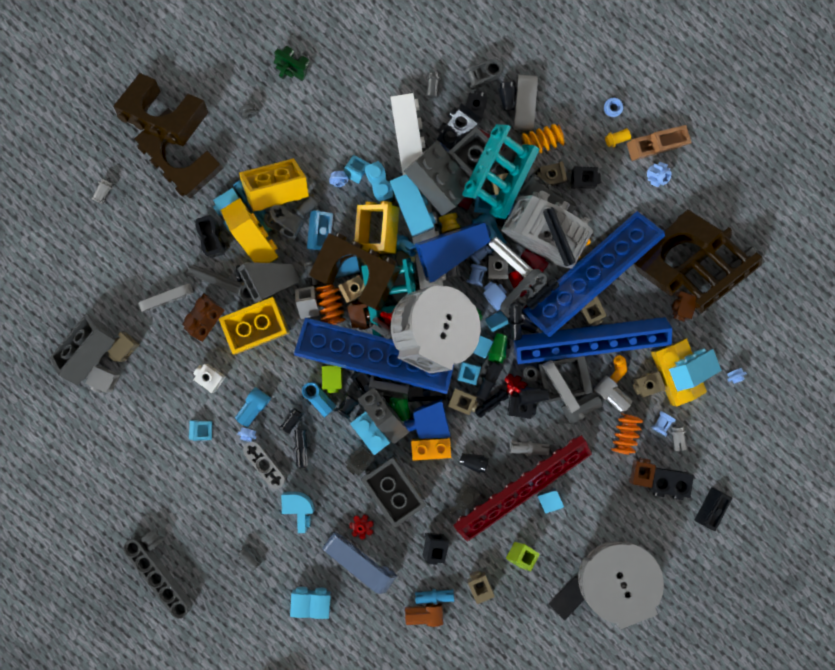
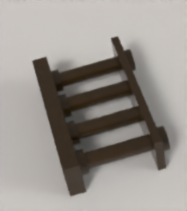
M730 227L724 231L722 230L726 240L724 245L742 261L739 267L732 268L716 252L711 255L704 249H700L682 265L674 267L675 270L680 272L685 282L683 285L696 297L695 306L700 313H703L762 266L761 255L756 252L752 256H747L730 240L732 238V229ZM709 256L727 273L726 277L722 280H717L700 263ZM693 268L711 285V289L706 293L701 292L685 276Z

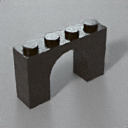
M139 73L113 105L118 119L124 123H131L140 130L149 131L155 137L160 136L171 144H178L183 147L209 113L205 101L187 94L179 106L170 114L165 116L147 114L148 108L161 91L156 79Z
M167 108L160 116H165L173 111ZM143 130L134 138L138 143L136 147L144 155L147 153L151 157L149 161L157 169L160 167L164 171L162 175L168 182L171 183L173 181L177 185L175 189L182 197L186 195L192 198L224 168L209 151H206L188 167L174 168L168 163L166 158V147L169 143L166 139L160 136L155 137L146 130Z
M688 209L678 216L677 220L669 228L665 229V237L634 263L640 275L669 296H672L685 283L680 272L665 263V258L673 247L682 243H693L713 255L726 242L722 230Z
M338 232L335 235L328 233L309 276L325 284L332 285L341 265L349 258L360 257L368 267L369 277L358 301L375 310H382L401 270L400 267L396 266L397 261L388 257L384 260L379 257V252L372 249L366 251L362 249L364 245L354 240L350 243L346 241V236Z

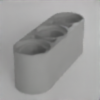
M518 74L513 130L533 131L538 76Z

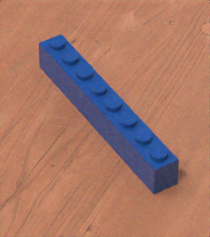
M666 317L558 330L550 337L544 332L522 335L520 340H513L514 354L517 364L668 346L672 345V327Z

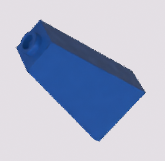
M477 222L415 243L426 281L430 283L436 281L489 243V236L491 235L489 226L485 222Z

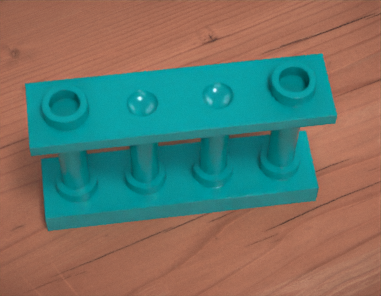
M496 124L491 131V136L469 181L465 184L462 196L474 199L477 196L492 206L489 211L490 215L506 219L540 149L535 145L522 144L520 146L507 136L511 128L509 125ZM503 143L517 153L513 163L498 153ZM494 161L509 170L505 181L490 171ZM486 178L500 188L496 199L481 189Z
M411 258L403 259V265L398 266L401 268L399 274L405 273L406 284L393 286L389 295L404 292L409 294L416 291L413 275L415 273L414 262H411ZM363 265L361 268L364 286H366L369 270L367 265ZM397 305L383 307L382 310H375L368 306L370 321L376 324L372 321L375 317L383 321L380 313L382 311L391 313ZM372 329L373 335L382 337L380 333Z

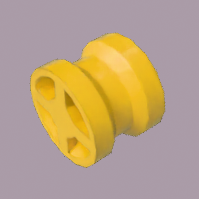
M457 213L447 214L438 218L439 222L442 223V233L460 228V224L456 220Z

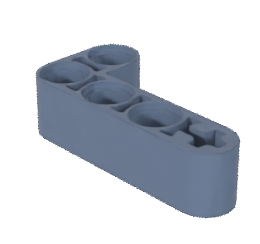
M336 532L332 533L323 546V550L378 594L386 593L397 577L395 572L389 571V568L386 566L380 567Z

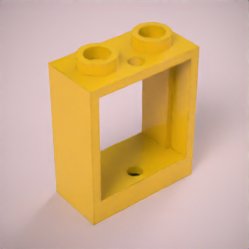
M381 201L378 205L376 202H365V205H357L354 241L364 245L362 249L366 251L372 249L380 254H396L400 207L392 206V202ZM383 211L381 244L369 243L371 212Z

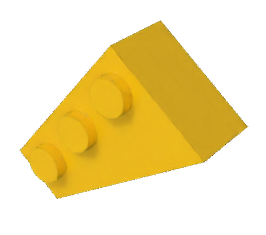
M241 198L220 210L230 232L254 263H270L278 258L275 251L278 249L272 239L268 240V233L263 226L260 227L258 225V219L254 213H250Z

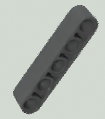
M135 536L128 540L123 546L125 555L171 615L177 619L184 618L192 608L190 598L153 550L150 552L147 550V545L140 541L142 537ZM132 543L137 544L138 551L131 547ZM143 558L149 560L150 566L144 564ZM155 573L161 575V581L155 578ZM166 589H171L173 596L168 595ZM178 604L184 605L185 611H181L178 608Z

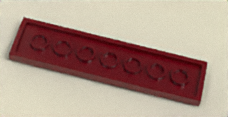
M582 435L571 439L567 446L557 449L551 457L540 461L531 471L524 472L520 479L507 484L504 490L490 496L489 500L484 504L477 505L467 516L460 517L457 523L453 525L456 531L467 542L591 456L592 453L586 440Z

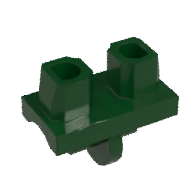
M285 46L282 50L277 48L274 52V64L277 65L276 69L280 71L279 77L285 79L287 76L290 78L295 76L303 81L306 77L309 59L300 56L298 60L292 58L294 56L292 48Z

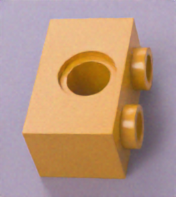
M450 437L411 439L413 461L451 458Z

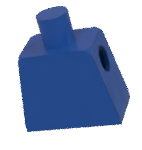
M442 398L414 409V419L404 421L409 431L417 430L419 439L450 437V429Z

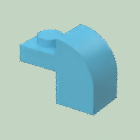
M283 492L281 495L282 514H297L298 533H306L307 527L311 526V516H307V514H313L315 511L312 500L302 492Z

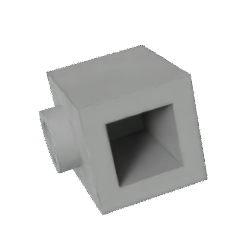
M314 286L295 290L296 305L301 319L320 316L319 302L316 298Z
M97 365L89 371L85 384L90 385L91 390L99 393L102 391L105 393L113 392L120 374Z

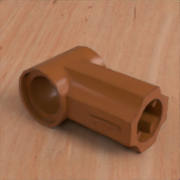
M428 603L425 606L405 607L406 625L426 624L430 627L443 625L442 604L433 605V603Z

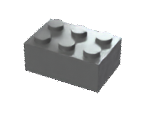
M438 141L426 149L404 170L406 175L442 216L455 208L463 200L464 196H462V193L465 189V184L470 179Z
M86 313L50 356V360L59 376L78 386L81 381L87 378L89 371L100 362L104 353L112 348L115 340L105 324Z
M394 455L361 478L362 483L394 528L426 506V501Z

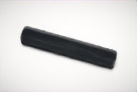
M549 207L543 211V215L564 265H572L576 260L554 208Z

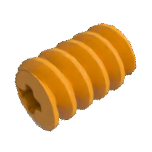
M551 124L550 128L544 126L543 131L538 128L536 134L530 131L528 136L525 133L521 135L522 144L535 145L540 149V154L542 153V147L550 151L551 144L555 149L557 148V142L564 146V136L559 124Z

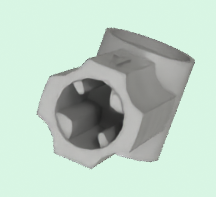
M607 375L593 388L602 399L607 400L621 413L626 411L633 402Z

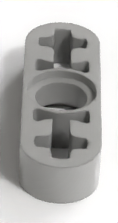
M185 284L143 300L138 304L143 313L189 296L194 291L191 284Z
M552 360L544 363L542 366L568 410L573 413L580 409L579 404Z
M248 442L243 449L244 455L271 488H281L286 481L284 473L259 442ZM249 445H251L252 447L256 446V453L258 455L262 453L264 456L260 457L255 462L254 459L257 456L254 453L250 454L248 452L250 450ZM266 459L269 461L270 467L268 470L260 468L261 460ZM274 468L276 471L272 473L276 477H281V479L279 480L281 484H278L277 482L274 484L272 482V480L274 479L273 476L270 474L267 477L266 474Z

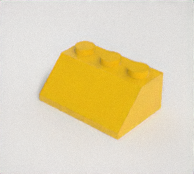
M294 158L239 172L248 203L253 212L309 197L306 176Z
M274 297L219 318L233 355L290 334L284 316Z
M687 338L651 351L657 371L660 372L665 385V392L670 405L676 407L693 401L707 392L703 382L693 388L677 391L669 371L670 368L676 365V361L685 359V356L693 354Z

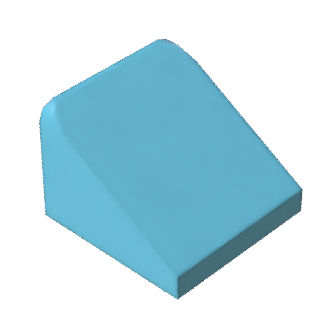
M353 155L346 164L344 172L348 179L359 184L365 174V166L370 163Z
M502 311L485 319L492 332L509 324L507 317Z
M480 336L473 353L486 359L493 341Z
M461 362L457 380L476 385L481 367Z
M190 420L189 439L193 441L212 440V421Z
M555 488L538 495L545 513L564 508Z

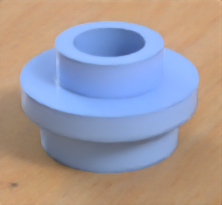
M610 98L604 104V112L609 117H617L623 111V103L618 98ZM610 105H615L616 111H612Z
M335 171L331 173L329 178L330 184L335 187H342L349 181L344 171Z
M742 368L736 369L727 374L729 377L727 380L728 382L733 381L734 384L745 380L744 376L747 373L746 371L743 372Z
M241 427L240 432L237 434L241 436L240 440L251 442L252 439L256 440L257 438L255 436L256 431Z

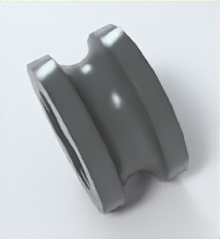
M249 103L239 108L243 120L250 119L258 114V111L254 110V103Z

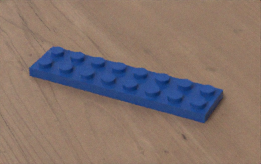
M637 211L557 281L560 286L555 291H552L551 295L543 302L538 303L535 309L525 308L523 310L524 313L548 337L552 336L664 238V231Z
M309 318L304 319L294 351V356L444 394L448 392L454 368L453 365L450 371L428 373L398 359L399 350L396 349L392 339Z

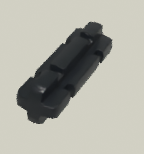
M551 279L547 286L544 285L533 298L531 297L527 301L526 305L531 310L535 309L538 303L543 302L552 294V291H555L560 286L555 279Z
M504 389L500 390L496 396L493 395L482 406H478L475 413L479 418H482L486 415L487 411L490 412L501 404V401L508 399L509 395Z

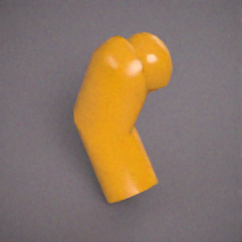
M621 355L614 357L615 371L610 376L616 384L627 372L626 359Z

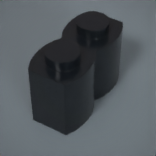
M210 215L197 218L195 227L201 237L203 253L210 258L225 255V244L220 237V227L217 220Z

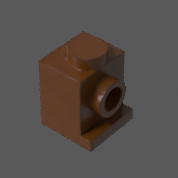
M682 291L676 292L675 296L678 299H675L672 304V310H674L672 314L674 315L673 319L685 322V319H692L696 308V297Z
M358 300L352 301L347 306L352 329L359 328V330H365L370 328L369 323L371 321L368 306Z
M639 457V460H633L631 476L629 478L631 484L652 488L656 465L650 463L651 459ZM643 467L644 473L639 474L640 468Z

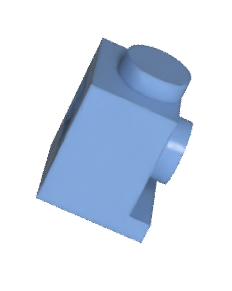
M491 281L483 288L485 292L482 294L493 308L498 311L502 302L507 298L505 295L507 291L501 284L497 286L496 283Z

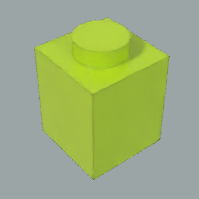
M334 365L322 366V389H327V393H338L339 389L343 388V368Z
M514 542L505 559L519 568L531 571L540 554L525 544Z

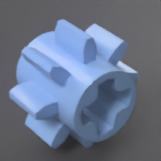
M659 162L649 167L647 177L648 181H651V185L659 187L660 184L664 185L670 181L672 174L670 168L667 167L668 164Z

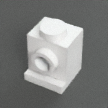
M209 364L199 365L193 373L196 376L193 380L206 388L210 393L216 392L226 376ZM205 374H208L210 377L208 381L204 380Z

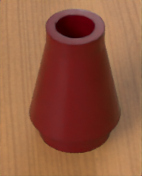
M528 249L520 256L533 270L539 269L544 272L549 265L546 258Z

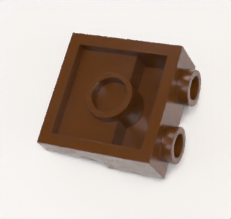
M203 293L197 299L192 311L186 315L182 325L192 337L203 342L225 310L211 297Z

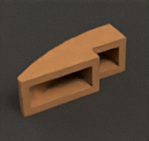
M683 125L635 138L626 144L631 160L635 161L691 144V139L687 126Z

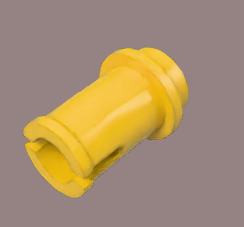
M628 128L613 134L610 132L605 136L607 146L612 148L616 144L631 140Z

